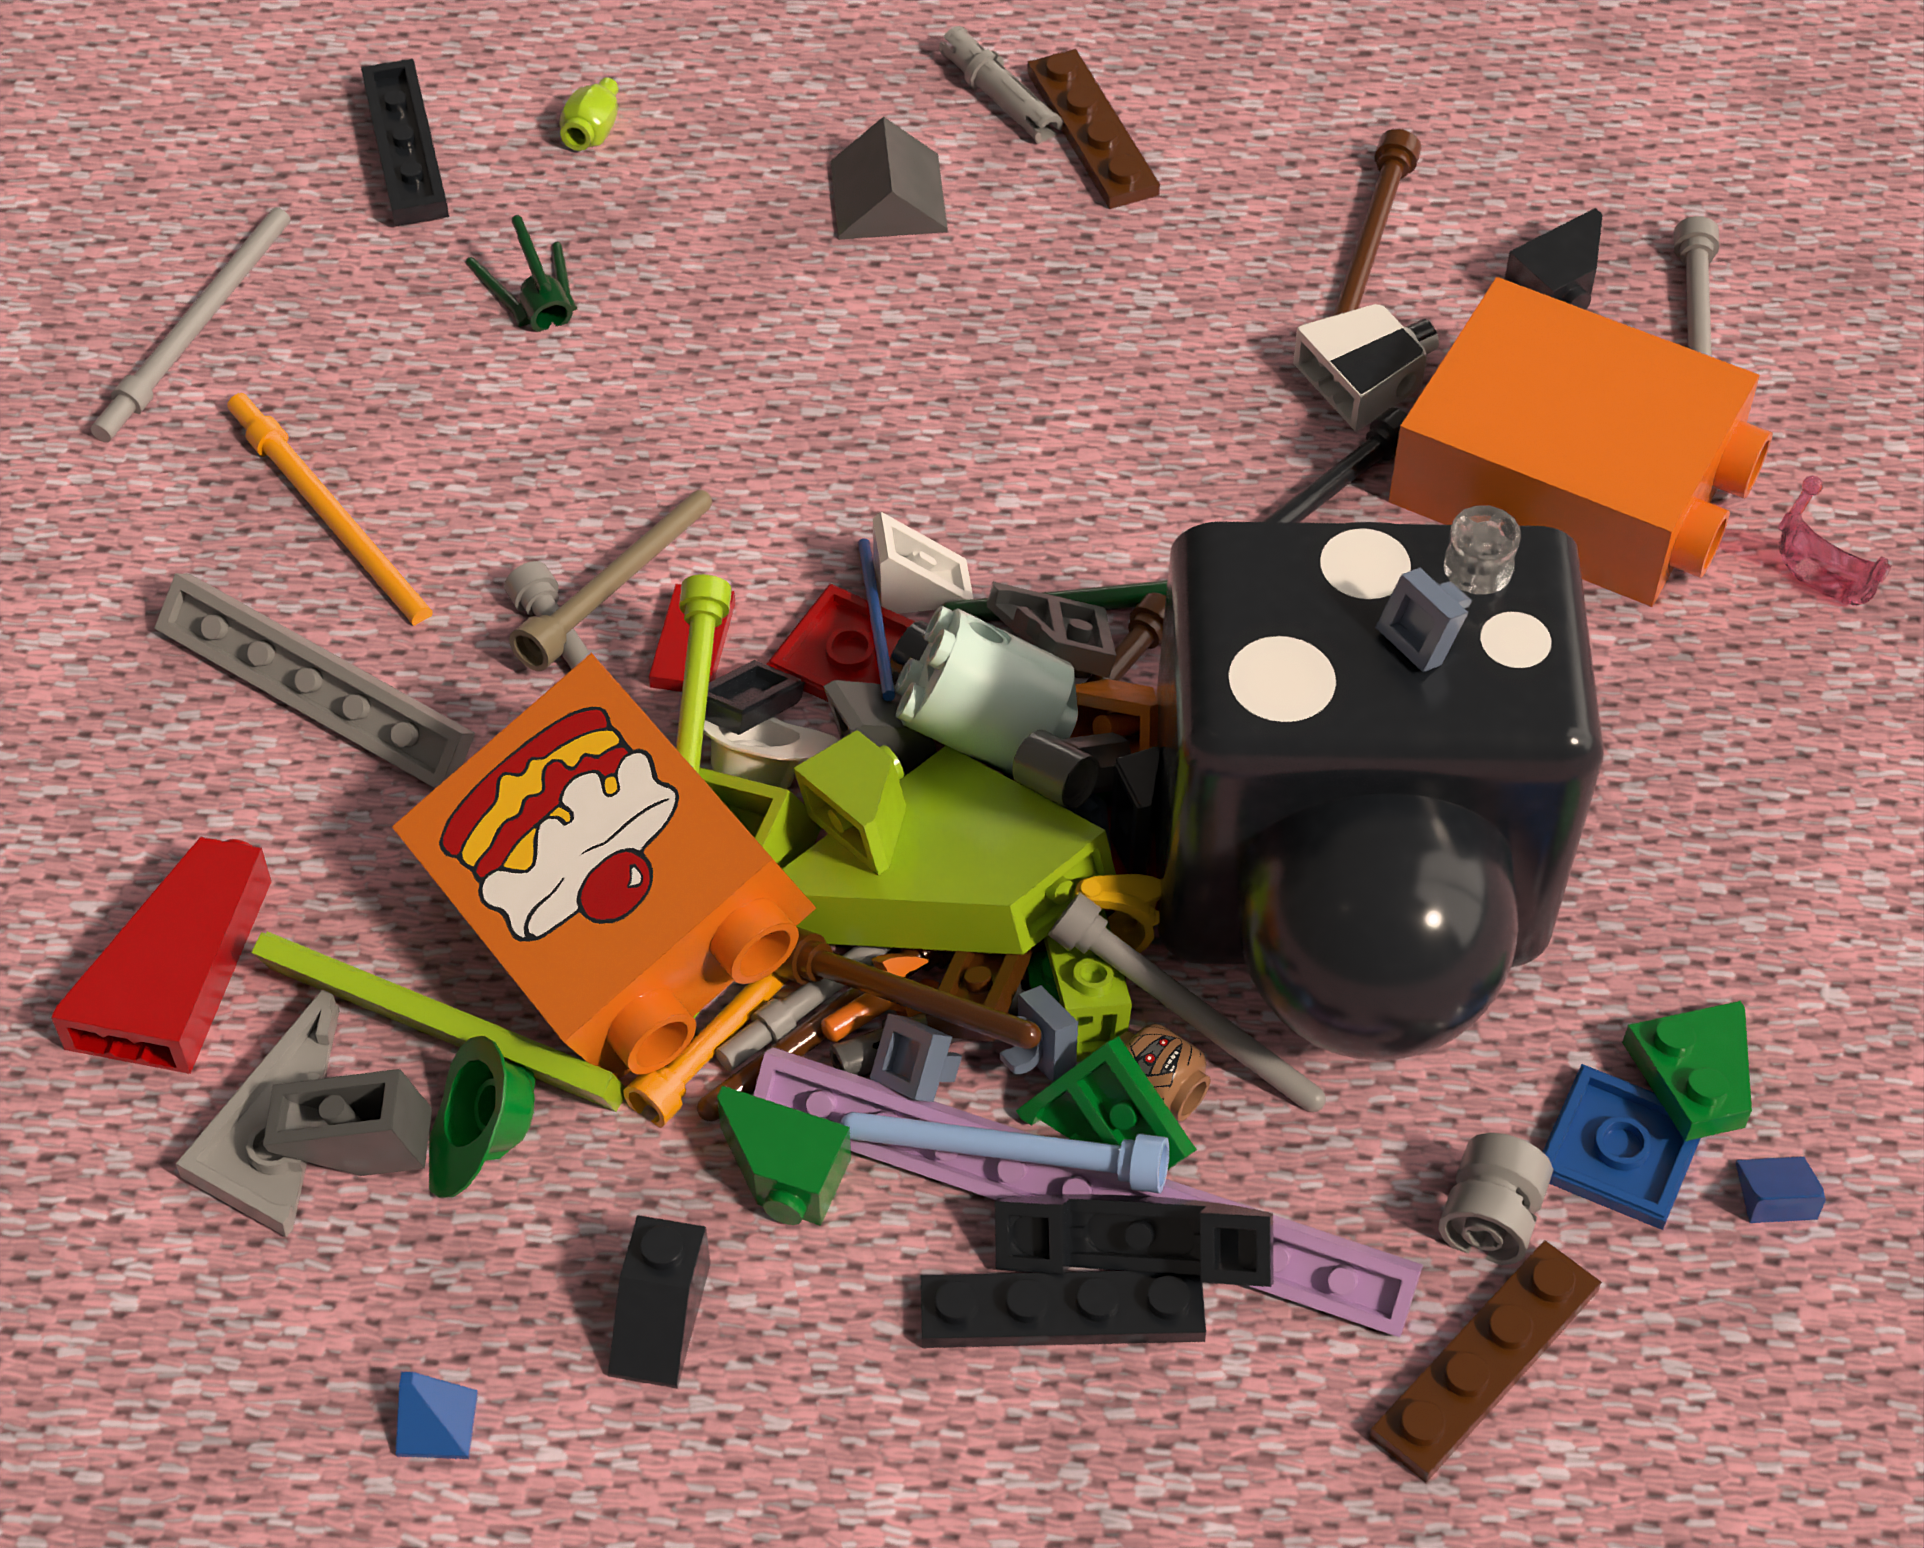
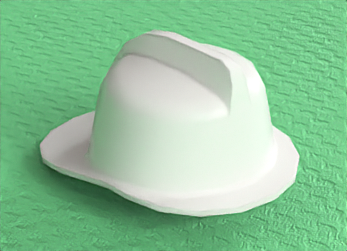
M774 717L740 735L720 728L706 720L704 723V733L711 738V766L714 771L783 789L791 786L795 777L794 767L839 741L833 735L788 724Z

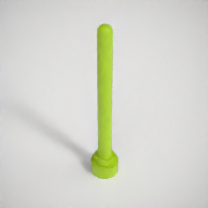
M706 574L692 575L683 580L679 603L681 612L685 614L684 620L690 627L676 749L698 774L715 627L722 623V618L729 614L732 590L731 585L726 580Z

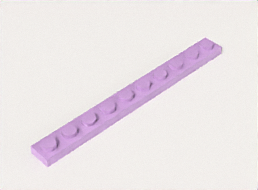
M774 1047L764 1053L753 1095L839 1124L847 1113L858 1112L1031 1134L935 1101L913 1100L875 1081ZM850 1139L851 1151L994 1200L1005 1197L1037 1195H1131L1189 1199L1252 1208L1166 1179L1161 1193L1137 1191L1131 1189L1130 1182L1119 1181L1118 1174ZM1273 1215L1274 1284L1271 1287H1250L1401 1337L1423 1264Z

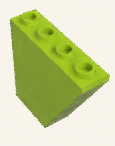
M947 745L899 780L907 807L890 868L887 871L877 875L830 834L826 835L783 868L784 872L816 907L796 927L820 934L824 937L827 944L1018 955L1025 954L1048 935L1057 919L1075 897L1074 893L1079 881L1093 876L1116 875L1104 829Z

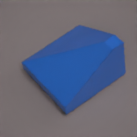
M401 1372L396 1456L469 1459L478 1391L416 1372Z

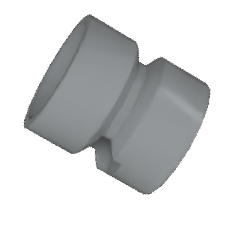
M1489 1132L1474 1136L1467 1143L1455 1179L1457 1185L1451 1188L1440 1218L1438 1229L1442 1238L1453 1249L1468 1254L1472 1246L1488 1251L1486 1260L1499 1265L1515 1264L1522 1260L1537 1220V1216L1534 1213L1541 1209L1553 1173V1167L1549 1158L1539 1148L1529 1142L1508 1134Z

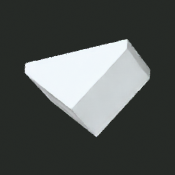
M882 512L873 517L874 570L880 606L901 614L937 610L945 602L974 599L965 558Z

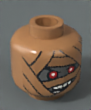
M1159 1024L1148 1025L1136 1034L1131 1031L1120 1036L1121 1040L1173 1116L1181 1122L1186 1120L1200 1105L1209 1089L1210 1077L1205 1074L1207 1065L1203 1052L1167 1027Z

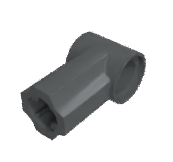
M1037 730L1025 738L1018 748L1013 760V777L1018 783L1065 809L1074 810L1082 806L1091 794L1113 791L1116 758L1132 754L1130 741L1114 732L1060 739L1045 730Z

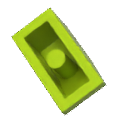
M856 730L793 769L808 816L872 871L880 875L890 868L907 807L899 782L904 777V772L898 758L888 746L882 745L879 747L860 731Z

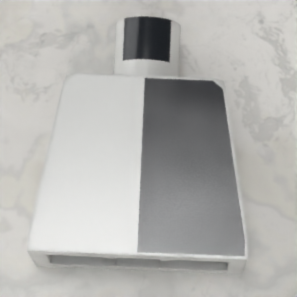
M1374 304L1297 327L1293 364L1354 431H1357L1371 423L1389 408H1393L1422 388L1427 359L1426 354L1438 349L1439 338L1434 326L1427 319H1421L1403 327L1384 306Z

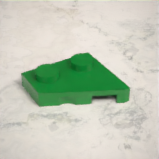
M1741 1001L1633 1023L1627 1026L1622 1044L1685 1141L1746 1127L1752 1111L1746 1013Z
M1119 1036L1105 1043L1016 1110L1020 1118L1028 1124L1033 1125L1040 1120L1072 1140L1121 1146L1124 1139L1135 1140L1138 1134L1167 1137L1169 1141L1168 1170L1197 1151Z

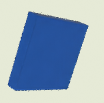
M1581 1064L1542 1152L1549 1158L1553 1167L1549 1184L1663 1230L1701 1138L1685 1141L1654 1092Z

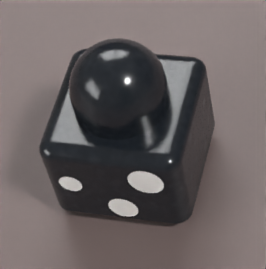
M1208 522L1191 527L1180 534L1173 542L1170 551L1156 693L1158 701L1157 746L1161 749L1155 813L1156 874L1157 878L1161 879V899L1157 901L1158 911L1160 912L1158 932L1163 945L1176 957L1191 963L1246 964L1249 975L1259 994L1275 1015L1297 1035L1332 1053L1354 1059L1384 1061L1421 1055L1443 1046L1473 1026L1497 998L1512 967L1521 966L1533 961L1548 947L1603 763L1604 747L1579 552L1576 542L1567 533L1546 526L1394 524L1382 522ZM1421 568L1438 585L1445 582L1454 583L1472 600L1469 607L1465 608L1469 613L1442 665L1422 672L1376 628L1401 574Z

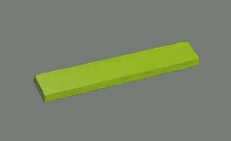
M268 931L266 934L261 932L251 952L273 971L319 990L323 989L336 997L457 1047H461L472 1037L486 1036L496 1042L503 1054L504 1061L530 1070L534 1073L537 1080L617 1112L625 1098L623 1092L626 1087L610 1071Z

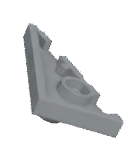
M323 989L176 1163L182 1179L285 1237L291 1233L294 1227L307 1162L271 1153L263 1146L272 1085L326 1077L340 1010L339 1006L335 1003L334 995Z

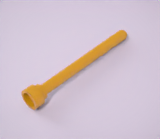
M774 971L767 977L748 984L689 1043L676 1059L657 1071L638 1075L624 1089V1097L629 1107L640 1114L648 1104L659 1114L650 1122L662 1128L682 1108V1098L686 1094L685 1085L715 1056V1050L732 1038L751 1019V1015L764 1006L789 980L780 977Z

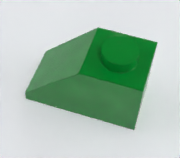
M722 1086L717 1095L720 1128L756 1204L763 1206L765 1212L770 1217L781 1223L798 1225L802 1220L821 1226L851 1160L850 1127Z

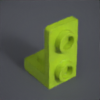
M1101 909L1099 915L1108 921L1106 911ZM1108 922L1105 928L1111 932L1110 925ZM1047 935L1043 939L1059 996V1004L1078 1021L1076 1062H1081L1108 1041L1118 1036L1120 1037L1128 1031L1132 1008L1131 998L1122 973L1091 950L1083 954L1073 947L1068 951Z

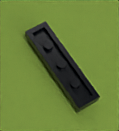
M414 59L361 67L394 225L401 226L449 217L447 200Z
M1140 1271L1065 1272L1064 1274L921 1275L922 1348L1205 1342L1206 1322L1203 1283H1201L1200 1275Z

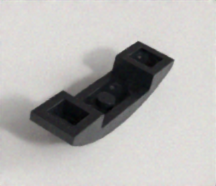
M1069 1194L998 1198L995 1200L996 1270L1064 1274L1070 1267L1200 1275L1201 1283L1271 1287L1274 1284L1273 1213L1215 1202L1151 1196Z

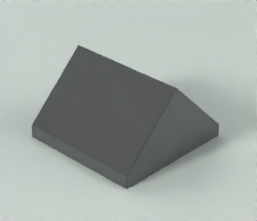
M884 116L831 160L838 240L948 233L938 154Z

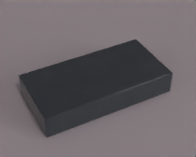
M753 660L709 683L705 720L740 735L796 705L802 698L805 682L801 681L800 678Z

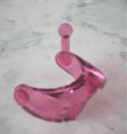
M1808 476L1802 482V492L1779 524L1778 529L1782 531L1779 542L1781 557L1791 573L1800 582L1843 604H1850L1852 606L1865 604L1874 597L1880 583L1889 574L1891 565L1888 564V559L1883 556L1876 562H1872L1843 551L1822 538L1805 523L1802 518L1803 511L1812 497L1818 495L1823 489V482L1818 476ZM1813 557L1831 566L1832 568L1856 579L1857 581H1852L1844 577H1841L1837 574H1834L1829 570L1823 568L1810 558Z

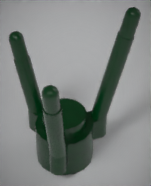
M515 215L512 218V224L532 273V276L528 277L521 285L519 302L475 258L468 257L466 264L479 280L512 312L519 327L530 324L535 331L541 332L548 330L552 323L556 327L567 324L573 315V311L577 310V306L570 292L562 245L559 242H554L551 246L556 278L554 279L550 275L545 274L522 217Z

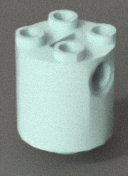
M942 605L938 607L925 632L924 639L929 643L921 659L917 661L910 658L907 661L895 686V693L902 695L896 711V717L901 719L903 725L1012 777V766L1016 752L1025 738L1032 732L1045 730L1060 739L1070 738L1078 717L1074 667L1071 663L958 608L952 611Z

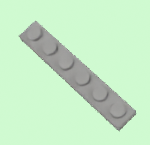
M175 573L154 629L434 788L439 786L463 765L475 735L473 731L191 574Z

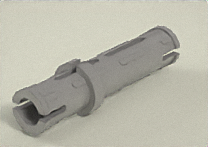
M956 26L945 33L943 37L954 48H951L946 42L940 41L939 50L943 56L950 59L965 74V81L974 90H977L978 87L983 90L1032 136L1037 144L1058 135L1047 124L1051 123L1056 129L1061 130L1063 127L1062 118L1052 112L1004 67V60L996 51L986 50L962 26Z

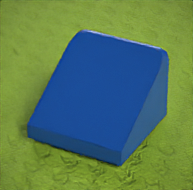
M1805 1157L1736 1161L1749 1223L1818 1220L1826 1198L1822 1185Z

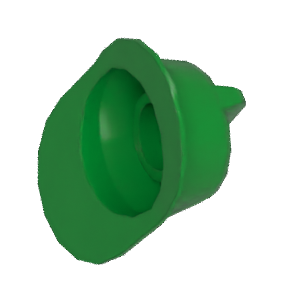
M486 1036L472 1037L458 1049L450 1064L443 1099L429 1136V1191L441 1199L455 1197L467 1189L481 1171L485 1161L500 1159L523 1141L532 1122L535 1100L534 1073L526 1068L504 1061L503 1054L496 1042Z

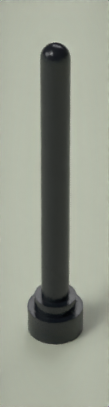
M1398 408L1386 410L1371 422L1370 431L1366 434V441L1263 522L1300 523L1380 459L1388 461L1396 456L1400 426L1408 414Z

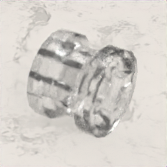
M1476 505L1464 509L1455 517L1451 525L1449 534L1450 544L1444 558L1445 574L1450 582L1454 583L1459 589L1472 594H1490L1500 591L1509 583L1515 566L1514 557L1521 541L1520 526L1510 514L1493 506Z

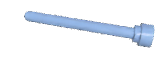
M858 1112L847 1113L840 1122V1124L850 1127V1139L1116 1173L1118 1174L1119 1181L1130 1182L1131 1189L1137 1191L1161 1193L1168 1170L1169 1141L1167 1137L1138 1134L1135 1140L1124 1139L1121 1146Z

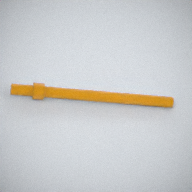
M238 393L232 396L227 403V408L245 428L246 439L257 453L262 457L265 455L269 456L413 626L431 617L433 614L431 608L287 443L288 434L272 416H264L246 394Z

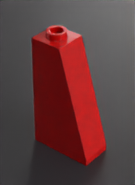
M199 837L56 1006L51 1018L64 1050L191 1074L272 882L262 848L254 847L238 839L222 841Z

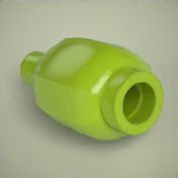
M608 77L602 78L598 84L578 88L567 100L561 112L559 122L561 128L560 136L567 147L576 151H582L588 147L600 146L605 141L615 123L618 112L616 95L619 87L616 81Z

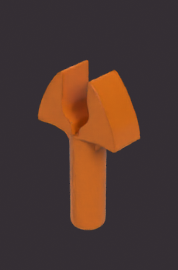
M885 954L871 959L875 968L901 977H905L908 972L920 968L929 961L908 954ZM926 978L919 982L936 989L939 985V982ZM864 993L822 1019L821 1029L827 1039L832 1042H838L889 1009L896 1010L899 1016L907 1017L921 1012Z

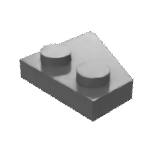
M997 582L992 583L987 607L1022 640L1071 663L1074 667L1076 678H1088L1091 674L1110 677L1116 653L1105 607Z

